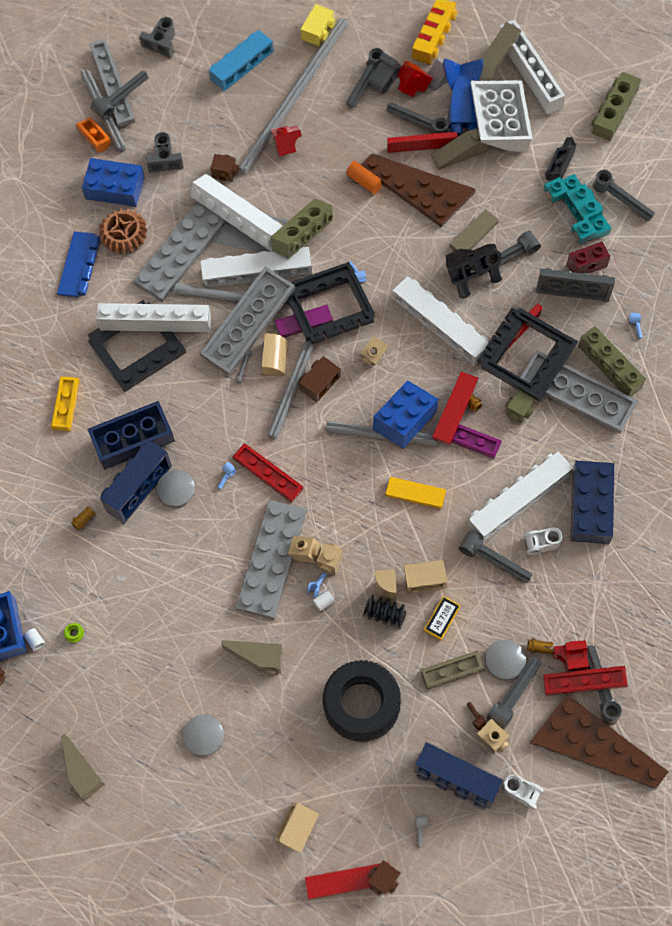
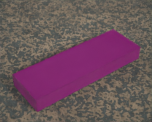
M328 305L304 311L312 329L333 321ZM294 315L275 320L279 335L284 338L302 332Z
M459 424L452 443L495 459L502 440Z

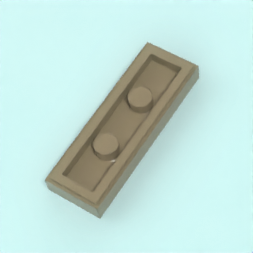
M485 209L450 243V248L454 251L458 249L471 250L499 223V219Z
M474 651L421 669L420 672L426 689L429 690L484 671V666L478 651Z

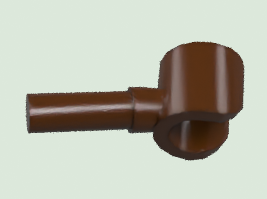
M469 702L467 706L476 718L472 724L480 731L486 725V720L476 711L473 704Z

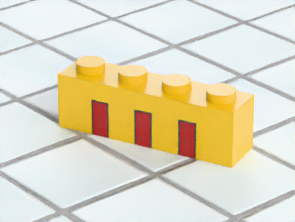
M450 0L435 1L412 47V59L431 65L433 59L437 58L439 47L443 46L445 42V34L450 32L452 20L455 21L457 17L456 2Z

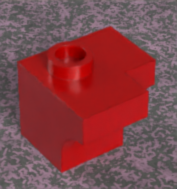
M406 60L397 73L400 79L398 89L400 92L414 97L418 90L425 93L433 79L431 75L424 72L417 65Z
M297 125L292 127L283 126L271 130L279 156L296 152V140L302 136L301 130Z
M586 640L570 641L562 646H554L552 652L553 659L560 660L564 664L566 672L588 669Z

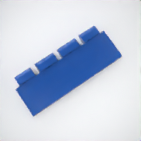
M74 231L57 295L79 297V294L86 295L89 285L87 281H90L93 270L92 266L97 255L95 250H98L100 244L99 236H95L94 233Z

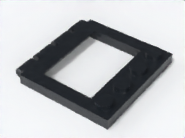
M350 262L291 282L296 288L287 301L305 340H310L312 345L324 341L323 335H326L327 339L341 335V329L346 333L359 328L358 323L362 327L374 323L373 317H375V313ZM348 283L361 311L312 329L299 300Z
M142 300V301H140V302L137 303V304H146V303H145L144 300ZM97 328L88 334L90 346L124 392L186 353V349L173 332H160L167 342L123 370H120L102 343L121 331L101 332Z
M511 308L504 318L505 321H502L496 330V335H493L488 342L487 350H483L477 362L482 365L481 369L517 390L530 395L540 403L578 341L521 308L519 310ZM523 324L556 342L530 383L498 365V362Z

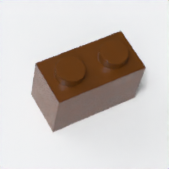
M323 356L320 360H316L308 373H304L299 380L300 390L318 403L341 377V369Z

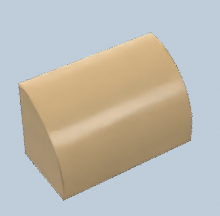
M265 333L262 358L263 375L285 376L288 341L280 335Z
M443 560L404 565L407 594L447 587Z
M395 569L376 570V592L379 597H382L383 601L389 599L390 604L396 601L397 595Z
M292 802L274 841L301 853L319 814L298 802Z

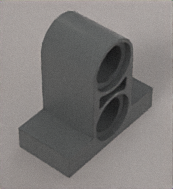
M163 17L158 21L151 34L142 31L139 35L141 47L172 58L174 49L171 41L175 36L173 20L170 17Z
M383 52L379 57L382 61L368 82L370 87L381 94H385L389 90L402 67L397 60Z
M165 132L156 134L154 138L156 156L146 157L149 173L184 169L181 153L173 154L169 135Z

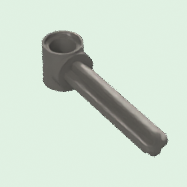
M373 48L370 50L369 58L366 62L367 67L346 102L349 108L356 107L367 88L370 77L382 61L379 58L384 52L382 49Z
M141 71L108 98H96L91 104V110L103 120H108L114 113V106L149 78L148 74L145 71Z
M389 103L387 106V112L428 129L430 134L449 132L448 121L445 118L440 117L431 120L394 103Z
M608 170L597 172L593 183V188L597 192L606 193L608 191L647 221L653 218L655 213L616 185L612 174Z
M531 231L521 234L517 244L501 252L502 260L499 266L521 253L532 255L540 249L541 244Z
M468 531L458 547L463 554L469 557L476 556L477 554L524 583L529 582L532 573L483 545V538L476 532Z
M587 646L589 668H602L595 646ZM610 689L598 690L597 692L602 703L599 705L601 719L604 723L613 725L618 722L622 708L617 703V700H613ZM606 710H614L616 716L611 717L607 715Z
M530 658L502 703H495L486 719L489 721L492 719L505 730L514 715L513 707L541 665V661L538 658Z

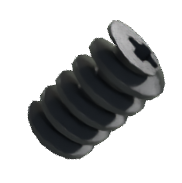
M372 594L366 603L363 617L368 613V619L371 620L375 615L376 622L383 618L384 625L390 620L391 627L398 623V629L401 630L407 611H405V604L397 608V602L395 601L390 606L389 599L382 603V597L380 596L377 601H374V594Z

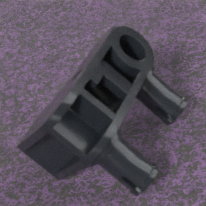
M487 244L475 250L458 249L446 255V267L450 280L456 285L460 298H467L471 295L466 281L486 271L489 272L492 283L502 281L503 278L499 270L502 255L497 250L495 244Z

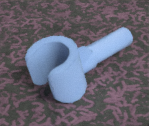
M350 261L359 282L366 281L365 271L358 272V269Z
M631 313L629 323L635 324L638 339L643 338L640 328L641 315L639 313Z
M227 462L222 468L225 475L218 485L219 489H222L227 479L236 472V469L230 462Z
M323 572L316 582L309 583L307 594L310 591H314L313 598L318 596L320 585L327 576V573Z

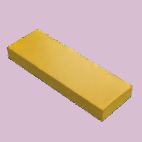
M60 376L51 423L52 430L71 431L80 382L79 378Z
M390 477L385 496L442 509L446 489Z

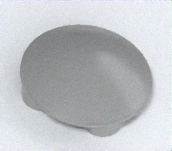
M172 470L165 473L157 484L159 499L170 506H185L195 492L193 478L181 470Z
M499 640L489 647L485 661L489 671L494 676L506 681L521 674L526 665V655L522 647L516 642Z
M198 715L186 724L183 731V740L186 747L193 754L209 755L219 750L222 746L224 730L221 723L211 715Z

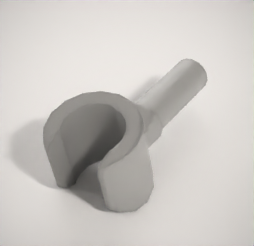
M420 816L415 820L417 846H422V828L428 827L427 816Z

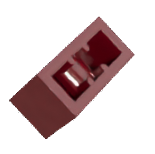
M603 241L569 253L567 266L573 273H592L608 266L610 254Z

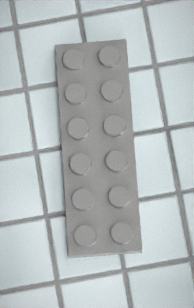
M197 202L133 280L134 284L163 302L173 290L175 284L182 279L224 227L226 221Z
M265 266L200 352L201 356L231 375L295 290V285Z
M536 350L520 378L530 383L547 355ZM566 364L563 365L545 394L548 398L619 434L638 400Z
M269 500L236 610L275 620L293 559L288 554L293 536H300L307 509Z

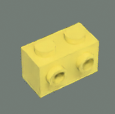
M315 4L301 28V40L320 47L322 42L328 37L330 28L332 29L335 25L334 11Z

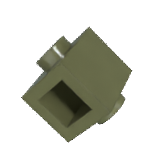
M518 390L513 398L510 397L505 405L507 407L506 415L510 420L518 421L522 424L525 418L529 419L534 411L532 408L535 398Z

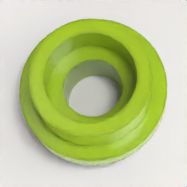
M71 623L64 630L65 639L71 643L79 642L84 636V629L78 623ZM73 631H78L76 636H71Z

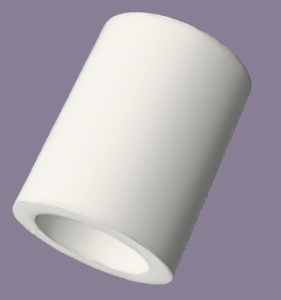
M328 590L313 599V603L320 612L335 602Z
M35 628L30 629L23 636L33 651H37L45 645L44 640Z

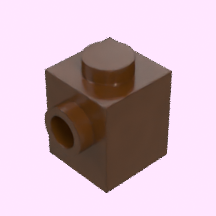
M214 154L210 168L212 178L233 182L234 175L238 174L239 166L236 165L235 157Z
M382 860L378 868L374 866L367 876L370 878L368 884L371 886L369 890L379 897L381 894L385 897L388 893L393 894L399 885L396 881L401 873Z

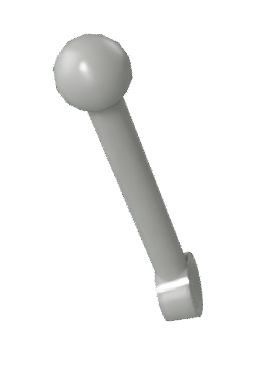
M251 349L245 355L239 376L236 377L237 383H242L243 381L242 376L248 358L252 355Z

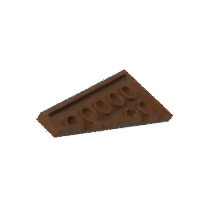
M373 153L361 164L379 177L382 185L441 228L476 191L475 188Z
M567 694L530 742L532 745L541 746L554 753L568 756V758L598 769H604L615 775L631 779V781L653 789L660 785L669 772Z

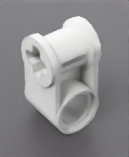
M548 528L523 534V539L526 540L528 547L527 554L537 555L542 552L558 549L562 541L561 531L557 528ZM555 536L558 540L551 542L548 540V537Z
M517 775L508 776L502 783V791L505 795L534 810L537 807L536 802L540 793L544 792L542 787L528 782ZM508 781H514L517 784L516 791H512L507 787Z

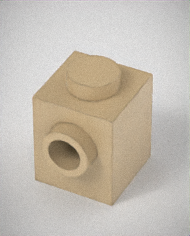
M373 335L360 353V356H362L361 360L369 366L371 364L375 366L389 346ZM371 349L375 350V355L370 353Z
M293 536L288 554L297 562L317 563L322 545L313 537Z
M324 544L317 559V568L324 573L336 575L343 558V552L340 547L335 544Z
M492 719L476 735V738L493 754L497 751L502 753L509 745L507 741L510 736Z

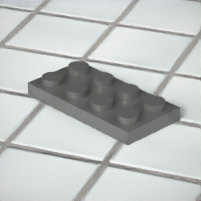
M551 268L540 269L536 293L609 302L615 284V277L591 275L590 273H573L567 270L556 271Z

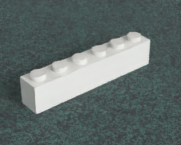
M515 19L508 22L521 29ZM504 24L499 26V32L504 26ZM521 30L520 35L507 54L548 115L563 108L565 94Z
M207 174L192 182L190 197L269 251H272L270 237L282 227L281 224Z
M302 247L290 259L273 251H262L255 254L245 253L239 256L201 260L204 287L211 288L254 282L265 266L283 278L312 275L309 247Z
M407 276L393 290L392 299L472 365L475 366L478 363L477 359L483 350H487L486 346L489 342L487 337L477 333L472 325L466 324L457 313L451 312L445 303L435 299L433 294L428 290L425 291L416 280H412Z
M98 303L96 320L99 329L103 331L210 332L211 313L209 305Z
M559 452L554 455L549 454L541 465L533 466L528 471V475L525 477L520 476L515 480L512 487L504 488L499 493V497L495 500L493 498L488 500L480 511L475 510L469 516L468 526L473 532L479 534L483 541H486L571 476L573 467Z

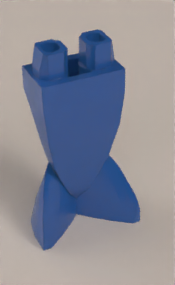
M444 59L443 61L446 80L452 90L447 117L448 128L451 129V132H457V136L463 134L462 129L470 131L478 128L470 83L471 81H479L483 70V59L461 65L449 59Z

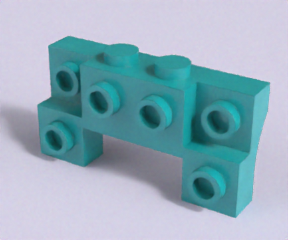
M575 174L564 179L559 177L544 184L543 191L550 193L552 203L565 198V204L578 222L572 225L571 232L572 234L576 232L580 245L594 238L610 234L611 226L602 215L603 207L601 203L596 201L592 190L588 189L585 183L581 184Z

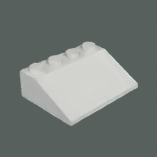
M471 81L470 85L480 142L510 152L528 151L533 138L522 81Z

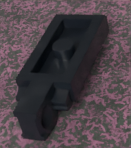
M566 137L563 146L556 149L545 173L547 180H554L559 177L563 179L576 150L577 144L573 137Z

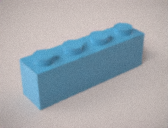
M258 29L209 68L210 80L220 89L226 91L274 52L273 41Z

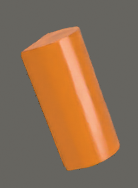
M91 117L76 124L78 131L97 152H103L110 146L111 139Z
M354 160L346 170L348 177L374 195L380 191L382 184L379 177Z

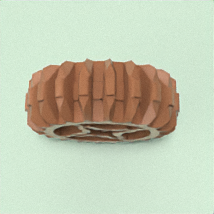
M120 208L119 212L113 210L112 215L107 213V218H102L103 223L99 226V236L106 249L109 248L111 252L116 251L118 255L121 251L126 255L129 250L133 253L134 248L139 250V244L144 245V239H147L146 233L148 230L145 220L135 210L130 212L128 208L126 211Z

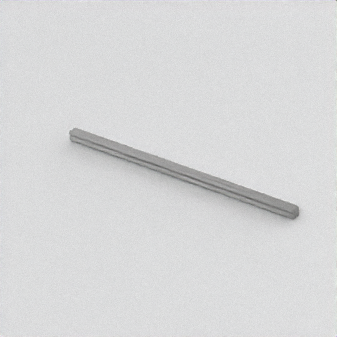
M339 18L326 40L322 43L240 164V172L248 173L271 139V130L279 127L346 28V19Z

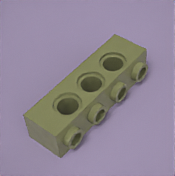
M623 71L619 78H615L612 85L613 89L609 90L605 97L606 102L600 105L598 117L594 116L592 120V134L608 141L612 140L639 90L640 78Z
M313 199L270 237L272 251L290 259L325 226L331 223L333 220L332 205L318 199Z
M596 326L581 336L578 347L622 393L631 397L642 389L646 378Z

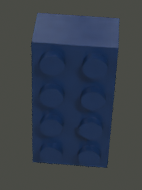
M159 401L87 429L104 470L134 458L140 446L144 443L146 444L148 440H151L159 447L175 442Z
M151 440L140 446L136 456L129 459L126 463V468L121 473H118L110 487L105 488L101 493L100 500L106 512L123 524L127 522L156 487L159 479L172 467L167 451Z
M575 460L572 471L570 541L610 544L613 538L614 463Z
M427 742L414 768V772L417 773L416 776L421 780L427 782L429 779L436 783V787L444 791L449 789L455 792L454 795L462 800L467 798L474 802V806L485 810V808L490 809L503 779Z

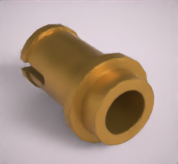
M472 394L468 404L469 410L477 412L483 404L480 398L477 399Z
M87 506L76 518H72L71 524L79 531L84 529V526L96 514Z
M535 638L528 639L527 651H530L531 654L538 652L552 655L553 649L545 647H553V642L539 641Z

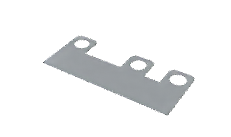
M272 217L273 220L281 221L284 225L288 222L283 218ZM226 223L211 241L256 252H271L230 223Z

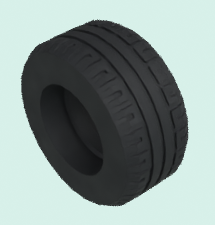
M355 660L337 668L328 678L323 692L324 713L332 729L339 735H342L343 738L356 742H369L370 740L379 739V737L381 738L391 730L398 719L401 707L400 688L392 673L390 674V671L386 670L382 665H378L376 662L373 663V661L369 662L368 660ZM357 684H367L374 687L381 696L379 711L372 717L365 719L354 718L347 714L342 703L343 695L347 689Z

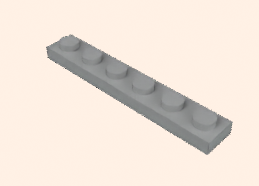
M103 39L90 43V47L107 96L109 97L122 87V83L107 41ZM125 97L114 106V115L118 127L135 123L127 97Z

